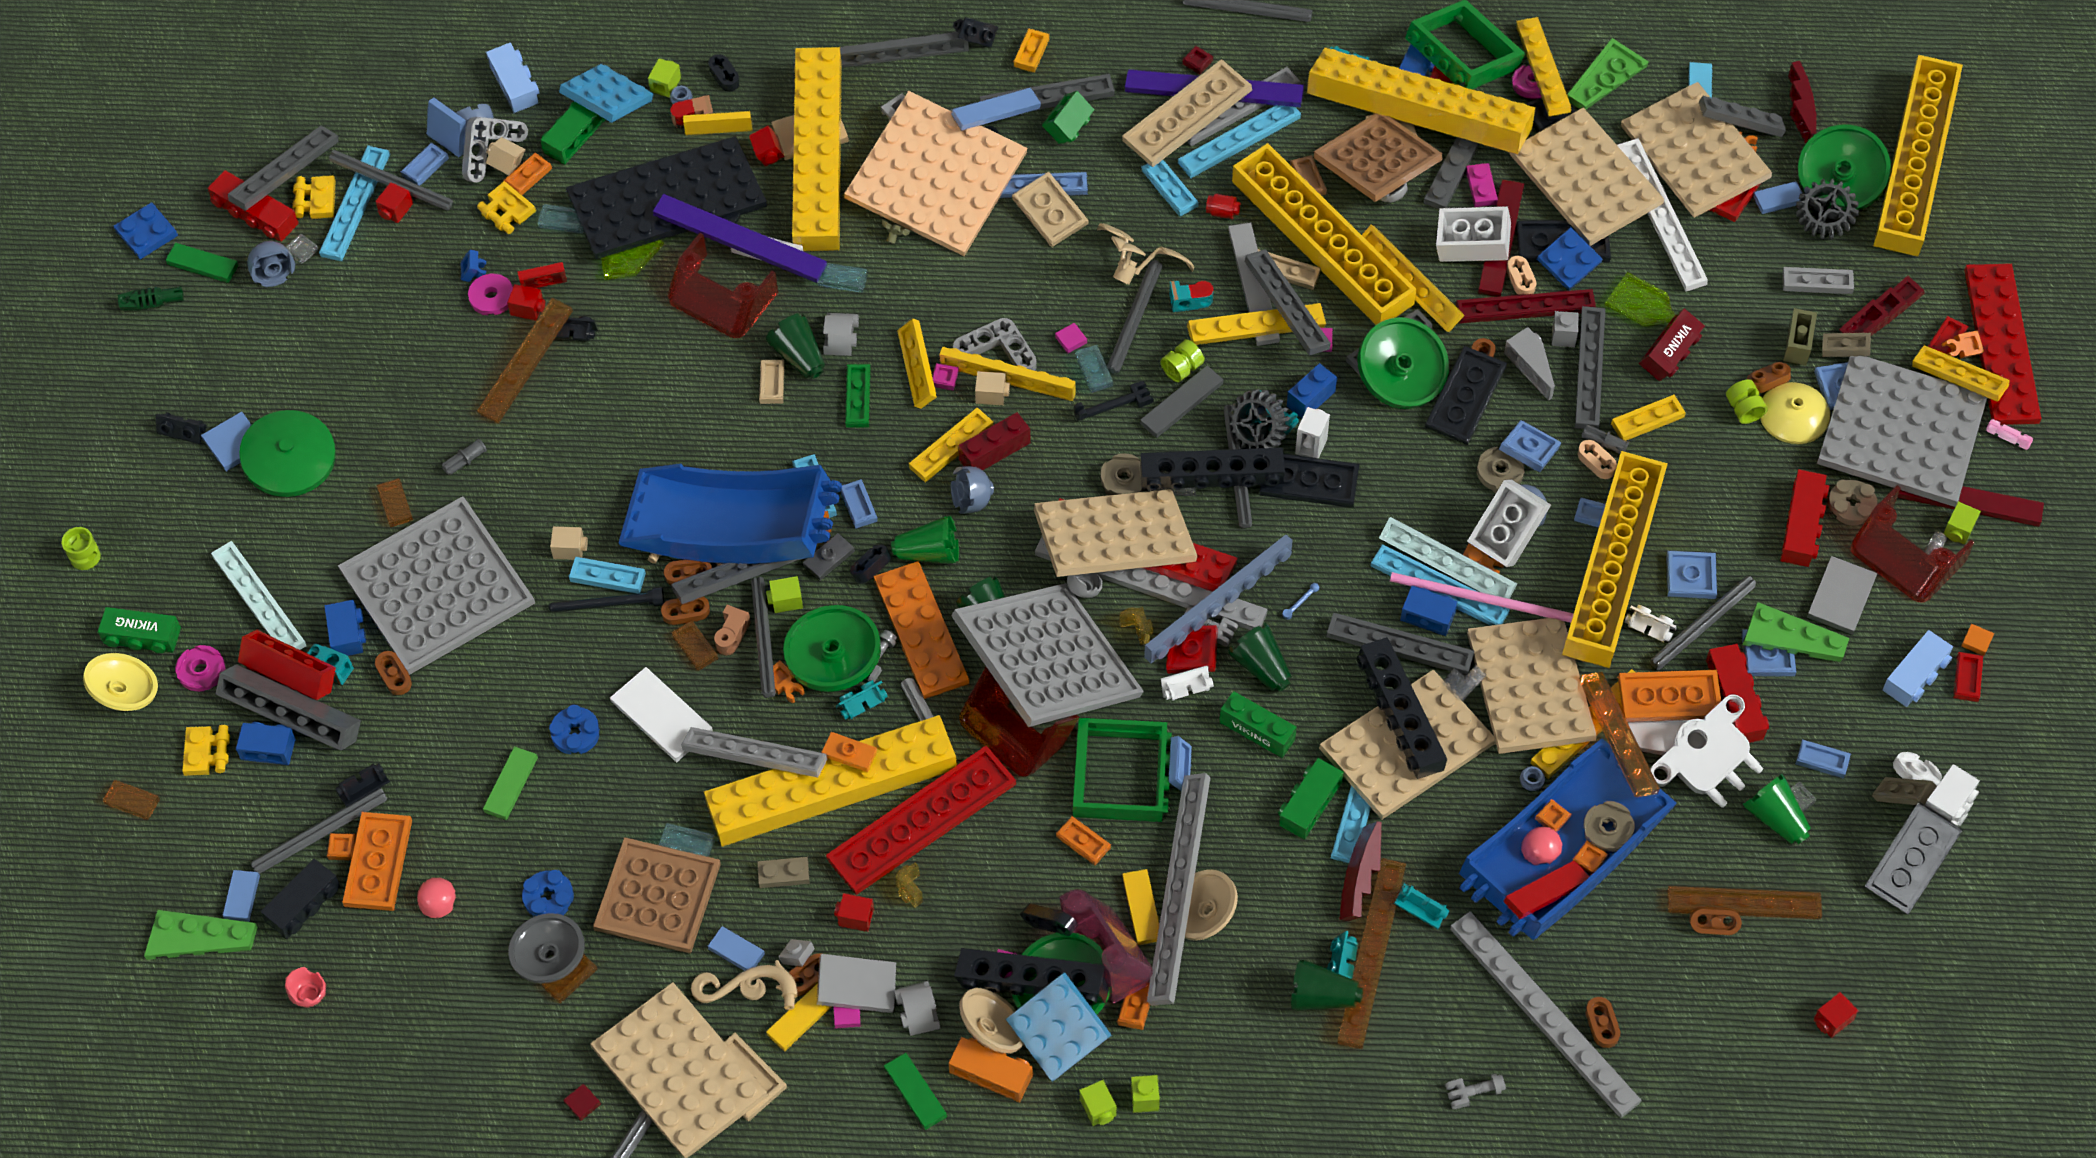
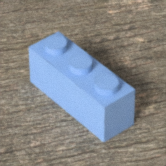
M508 43L487 51L489 66L513 112L515 113L538 104L537 94L540 93L535 81L531 82L529 79L531 78L530 71L527 65H522L523 59L519 50H514L512 44Z
M1928 630L1888 677L1882 691L1906 707L1912 701L1917 702L1925 691L1923 687L1926 684L1930 686L1937 678L1938 669L1940 667L1945 669L1952 659L1950 653L1953 646Z

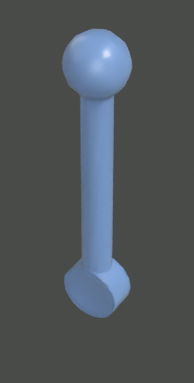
M1317 583L1311 584L1310 589L1290 609L1283 611V618L1291 619L1292 613L1313 592L1319 590V585Z

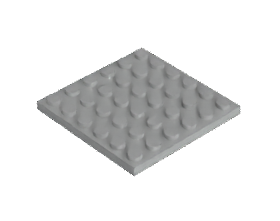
M1850 356L1817 464L1956 507L1987 397L1951 382L1873 358Z
M463 496L338 565L340 572L393 652L397 654L409 675L535 604L533 596Z
M1066 583L955 609L951 615L1028 727L1140 698L1144 692Z

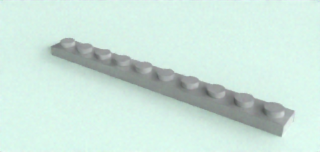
M1042 536L1035 550V556L1051 561ZM1144 568L1097 572L1101 579L1188 608V606L1193 608L1212 593V591ZM1236 599L1233 603H1227L1222 607L1220 613L1213 618L1222 620L1225 617L1237 623L1239 627L1252 630L1259 625L1262 627L1267 615V609Z
M1206 773L1185 775L1183 779L1147 1002L1151 1006L1174 1004L1210 784V777Z
M1468 912L1451 925L1450 930L1620 1119L1640 1104L1641 1099L1471 912Z

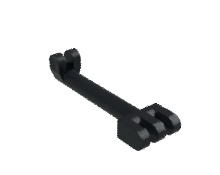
M1140 381L1130 385L1131 393L1084 409L1082 402H1078L1074 405V414L1076 420L1081 421L1134 401L1141 408L1153 403L1154 399L1150 395L1149 389L1146 388L1145 381Z

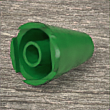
M945 516L895 536V541L891 542L893 555H897L898 559L956 563L959 560V541L955 539L954 532L957 531L954 520L951 516Z
M1783 774L1776 777L1757 792L1753 798H1750L1743 804L1750 813L1791 844L1796 841L1799 845L1810 836L1807 831L1811 827Z

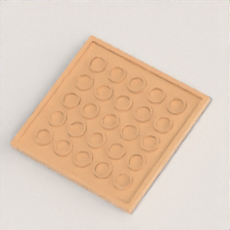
M908 91L846 190L844 198L965 256L999 200L1003 190L1026 155L1027 148L981 125L961 131L951 115L952 111Z

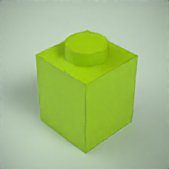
M659 58L648 77L650 92L670 98L672 90L677 87L681 79L679 64Z
M1958 502L1943 536L1948 537L1953 542L1965 545L1981 511Z
M798 576L769 581L771 590L766 591L768 605L773 604L775 613L803 609Z
M1157 1075L1131 1077L1133 1113L1159 1111L1160 1099Z
M1104 1080L1080 1090V1101L1092 1126L1097 1124L1105 1125L1116 1116V1105Z

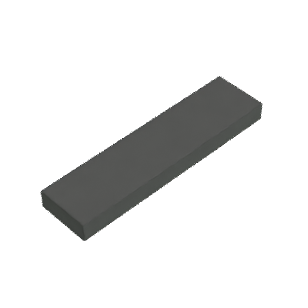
M1209 366L1204 367L1140 420V424L1154 437L1158 438L1223 384L1224 379Z

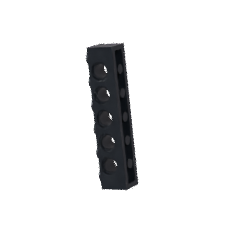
M1283 448L1141 453V488L1156 491L1169 488L1180 490L1183 488L1204 489L1207 487L1228 488L1231 486L1252 487L1254 485L1276 486L1284 484Z
M1388 637L1361 645L1359 655L1357 656L1358 666L1366 673L1368 687L1370 690H1374L1377 696V705L1386 715L1388 728L1390 731L1393 730L1396 735L1397 746L1406 756V764L1409 771H1413L1417 779L1444 771L1447 757ZM1386 687H1392L1394 690L1387 689ZM1406 727H1411L1414 730H1408ZM1416 748H1422L1425 751H1419Z
M961 948L954 977L963 988L968 990L984 988L993 993L1008 991L1016 996H1023L1024 993L1035 996L1060 975L1066 973L1075 987L1080 981L1085 980L1082 986L1076 988L1089 1005H1096L1097 1002L1106 1003L1112 974L1107 966L1102 964ZM989 969L986 974L981 975L983 970ZM1013 972L1010 977L1004 978L1007 973ZM1032 975H1037L1034 980L1028 981Z

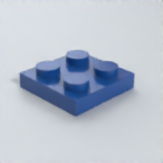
M152 202L114 225L115 231L139 259L144 258L178 236L174 227Z
M1569 228L1537 257V260L1568 291L1603 260L1572 228Z

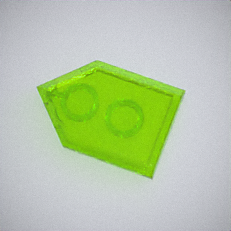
M657 240L601 258L604 280L636 276L662 248L664 242Z
M1629 272L1625 274L1604 304L1643 326L1668 323L1675 315L1672 311L1667 292Z

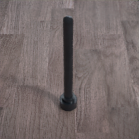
M652 587V590H648V593L552 602L549 604L548 609L551 612L647 602H649V605L654 604V607L663 606L665 603L663 587Z

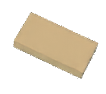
M761 360L760 404L783 403L784 360Z

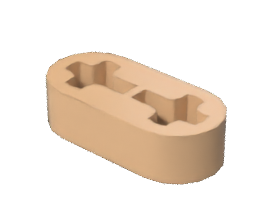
M1521 256L1510 258L1507 265V274L1515 292L1518 295L1534 294L1536 279L1528 261ZM1522 280H1524L1525 285L1529 286V288L1522 285Z
M1585 440L1580 444L1578 458L1601 479H1609L1614 476L1617 463L1607 451L1593 440ZM1585 450H1586V451L1592 450V451H1593V454L1590 453V452L1586 454V453H1584V452H1585ZM1603 465V466L1605 467V466L1609 465L1610 468H1609V469H1608V468L1602 469L1601 466Z

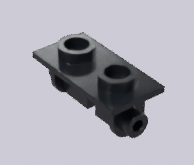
M964 17V20H956L953 23V28L959 33L957 38L992 47L998 26Z
M563 314L549 316L552 325L548 329L549 336L569 339L571 331L574 332L573 340L590 341L595 339V331H598L595 319L586 316L571 318Z
M168 412L156 414L157 434L201 444V432L205 433L207 425L202 420L197 421L189 418L184 420V417L172 415Z
M373 763L358 772L362 778L359 781L353 775L338 783L339 786L335 789L346 807L390 782L379 763L376 765Z

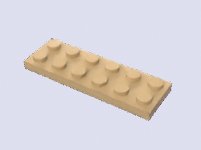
M1221 59L1122 136L1123 142L1150 166L1154 167L1251 92L1252 85Z

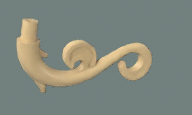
M778 960L775 961V966L760 965L741 972L717 992L710 995L703 994L702 990L708 983L714 984L715 988L720 987V982L715 975L711 973L699 974L691 984L693 997L701 1003L713 1002L739 986L745 998L750 1000L760 999L766 991L763 981L757 979L760 977L773 978L780 984L776 985V988L782 991L785 1009H794L795 998L797 997V987L793 977L782 967ZM755 979H757L756 984H755V985H751L752 981H754Z

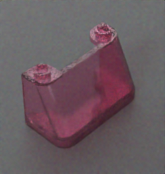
M1074 889L1059 896L1061 911L1072 916L1078 923L1074 933L1082 934L1090 939L1099 935L1107 947L1102 953V962L1108 972L1109 997L1113 1003L1150 984L1153 974L1152 966L1111 906L1080 889Z

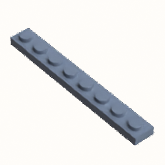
M1284 535L1145 645V658L1150 663H1153L1155 660L1165 657L1169 649L1175 644L1180 645L1193 630H1199L1208 618L1218 615L1222 607L1227 603H1233L1241 592L1245 589H1251L1260 577L1270 574L1275 565L1279 562H1285L1291 556L1293 540Z

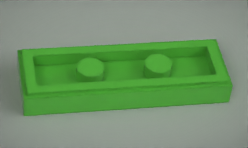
M514 746L483 808L484 813L504 820L508 819L538 759L537 754Z

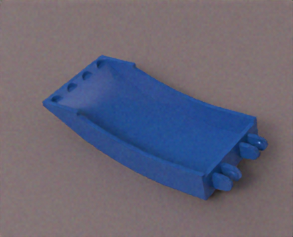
M682 464L643 468L638 473L619 544L623 547L672 558L714 563L752 564L813 558L817 543L829 541L830 533L826 530L832 529L833 522L829 518H824L826 506L838 503L839 495L836 493L841 491L842 483L835 480L831 481L821 465L756 472L708 470L684 467Z
M1600 739L1571 762L1570 766L1514 819L1466 857L1459 872L1465 879L1460 889L1465 892L1473 886L1476 891L1471 899L1475 903L1485 897L1503 913L1497 920L1500 926H1503L1509 920L1514 923L1508 932L1511 936H1515L1522 930L1534 941L1604 880L1673 809L1676 802L1604 739ZM1552 799L1571 813L1569 820L1557 832L1562 841V852L1551 864L1541 863L1533 865L1523 856L1521 851L1522 840L1532 829L1544 827L1535 820V817ZM1606 801H1614L1624 805L1634 820L1633 836L1617 852L1604 851L1608 854L1606 860L1592 875L1587 873L1590 877L1577 889L1522 919H1519L1503 902L1507 895L1572 862L1575 855L1587 841L1584 832V819L1591 807L1603 804ZM1611 821L1608 824H1602L1605 827V831L1610 832L1616 829Z

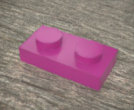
M1489 163L1467 166L1466 174L1474 207L1497 205L1498 199Z

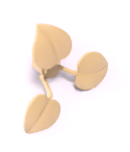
M1103 223L1098 225L1097 231L1107 230L1120 237H1111L1119 252L1122 251L1113 277L1128 285L1134 274L1139 275L1140 271L1157 254L1171 255L1182 259L1192 272L1194 270V265L1186 257L1164 247L1157 248L1136 268L1137 263L1130 260L1132 252L1143 256L1146 254L1138 247L1128 243V240L1134 242V239L1127 233Z

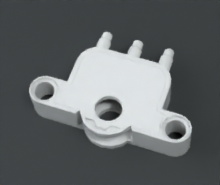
M1729 695L1710 711L1703 720L1692 719L1684 723L1676 734L1675 746L1652 766L1648 778L1658 787H1664L1674 777L1678 776L1695 793L1707 794L1716 804L1723 808L1727 801L1715 789L1719 783L1726 778L1734 787L1741 791L1745 785L1733 770L1743 761L1757 774L1763 770L1759 762L1749 753L1750 745L1747 738L1732 724L1744 711L1745 704L1743 699L1738 695ZM1726 703H1736L1739 708L1738 712L1730 713L1726 709ZM1692 733L1702 735L1705 740V746L1700 749L1691 747L1688 743V735ZM1663 769L1667 773V779L1662 781L1656 779L1654 770Z

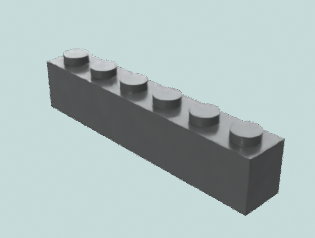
M234 665L220 673L216 689V695L340 751L357 740L361 720L239 665Z

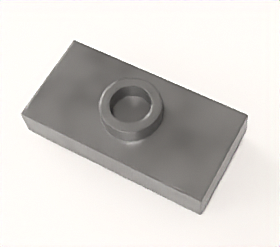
M837 533L814 553L813 558H807L803 562V566L821 581L855 552L854 547Z

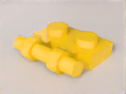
M299 176L296 178V183L293 186L295 194L293 210L297 218H302L304 212H310L311 219L334 218L336 182L334 176L311 177V184L307 185L305 184L304 177ZM304 195H311L310 201H305Z
M505 181L488 194V198L491 201L488 205L484 202H480L477 205V209L481 211L483 217L487 220H492L500 231H505L507 234H511L514 231V227L510 224L511 221L514 220L520 225L536 212L535 206ZM501 209L504 214L500 216L496 211Z
M219 725L216 735H213L211 726L186 727L182 770L184 776L209 775L210 766H215V772L217 773L225 772V765L228 764L229 755L226 753L227 745L230 743L227 725ZM217 746V752L211 755V747Z

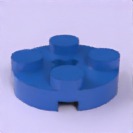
M571 705L559 712L549 727L553 744L565 754H571V752L585 753L591 750L599 739L600 729L596 716L590 710L580 708L578 705ZM572 727H579V734H569Z
M559 870L542 871L524 882L522 899L526 910L532 916L547 913L564 915L568 911L571 901L573 902L574 892L568 878L562 875ZM546 891L554 892L550 900H547L546 897L541 898V896Z

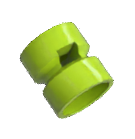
M1185 339L1175 348V352L1170 351L1160 360V363L1167 376L1179 383L1190 374V371L1196 370L1204 363V356L1196 344Z
M1742 380L1727 390L1726 397L1734 408L1740 423L1748 424L1755 422L1766 414L1767 406L1762 397L1759 396V391L1752 380Z
M74 527L69 529L62 537L61 544L72 566L79 570H88L98 564L101 553L88 529Z

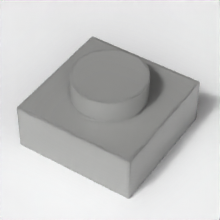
M791 939L779 955V959L782 964L803 966L815 948L811 941Z

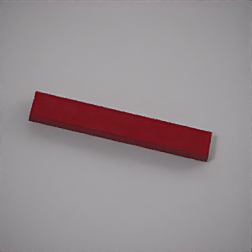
M1502 179L1496 207H1508L1511 220L1509 260L1524 183ZM1488 260L1484 262L1478 290L1479 294L1495 297L1501 296L1508 260Z
M1593 289L1456 300L1455 304L1464 314L1459 324L1554 316L1555 311L1581 314L1582 306L1596 307Z
M1962 486L1958 502L1981 511L1979 515L2040 527L2044 507L2043 502ZM1899 489L1897 491L1896 498L1955 509L1954 506Z

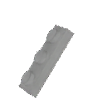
M1784 267L1782 271L1783 291L1853 294L1854 291L1853 270Z

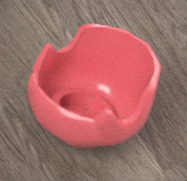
M1537 827L1528 832L1522 840L1521 851L1524 858L1533 865L1541 863L1551 864L1562 852V841L1559 834L1550 827Z
M430 878L422 883L418 890L417 901L424 915L430 918H441L453 910L456 894L451 882L443 878Z
M301 967L291 971L286 977L285 989L292 1003L309 1008L320 1003L326 993V983L319 972L313 973L308 971L306 967Z

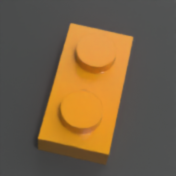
M1028 29L1015 57L1014 67L1035 73L1049 42V34Z

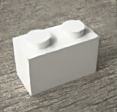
M1307 407L1297 430L1295 454L1319 458L1327 441L1330 414L1320 409Z

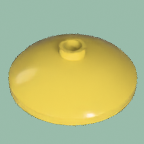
M1788 382L1767 391L1762 398L1767 406V412L1760 418L1761 423L1769 434L1780 441L1790 444L1809 443L1822 436L1829 425L1830 408L1826 399L1816 389L1808 385Z
M108 653L97 656L87 664L83 674L84 686L91 697L100 704L114 710L133 711L144 708L153 701L158 689V682L154 672L144 662L125 654Z

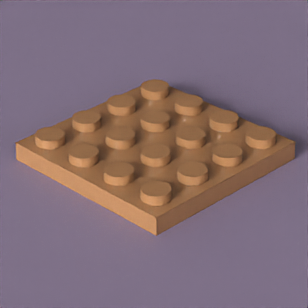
M1375 113L1315 150L1314 159L1376 202L1442 160V153L1391 117Z
M624 837L593 926L594 931L691 953L721 865L720 860Z

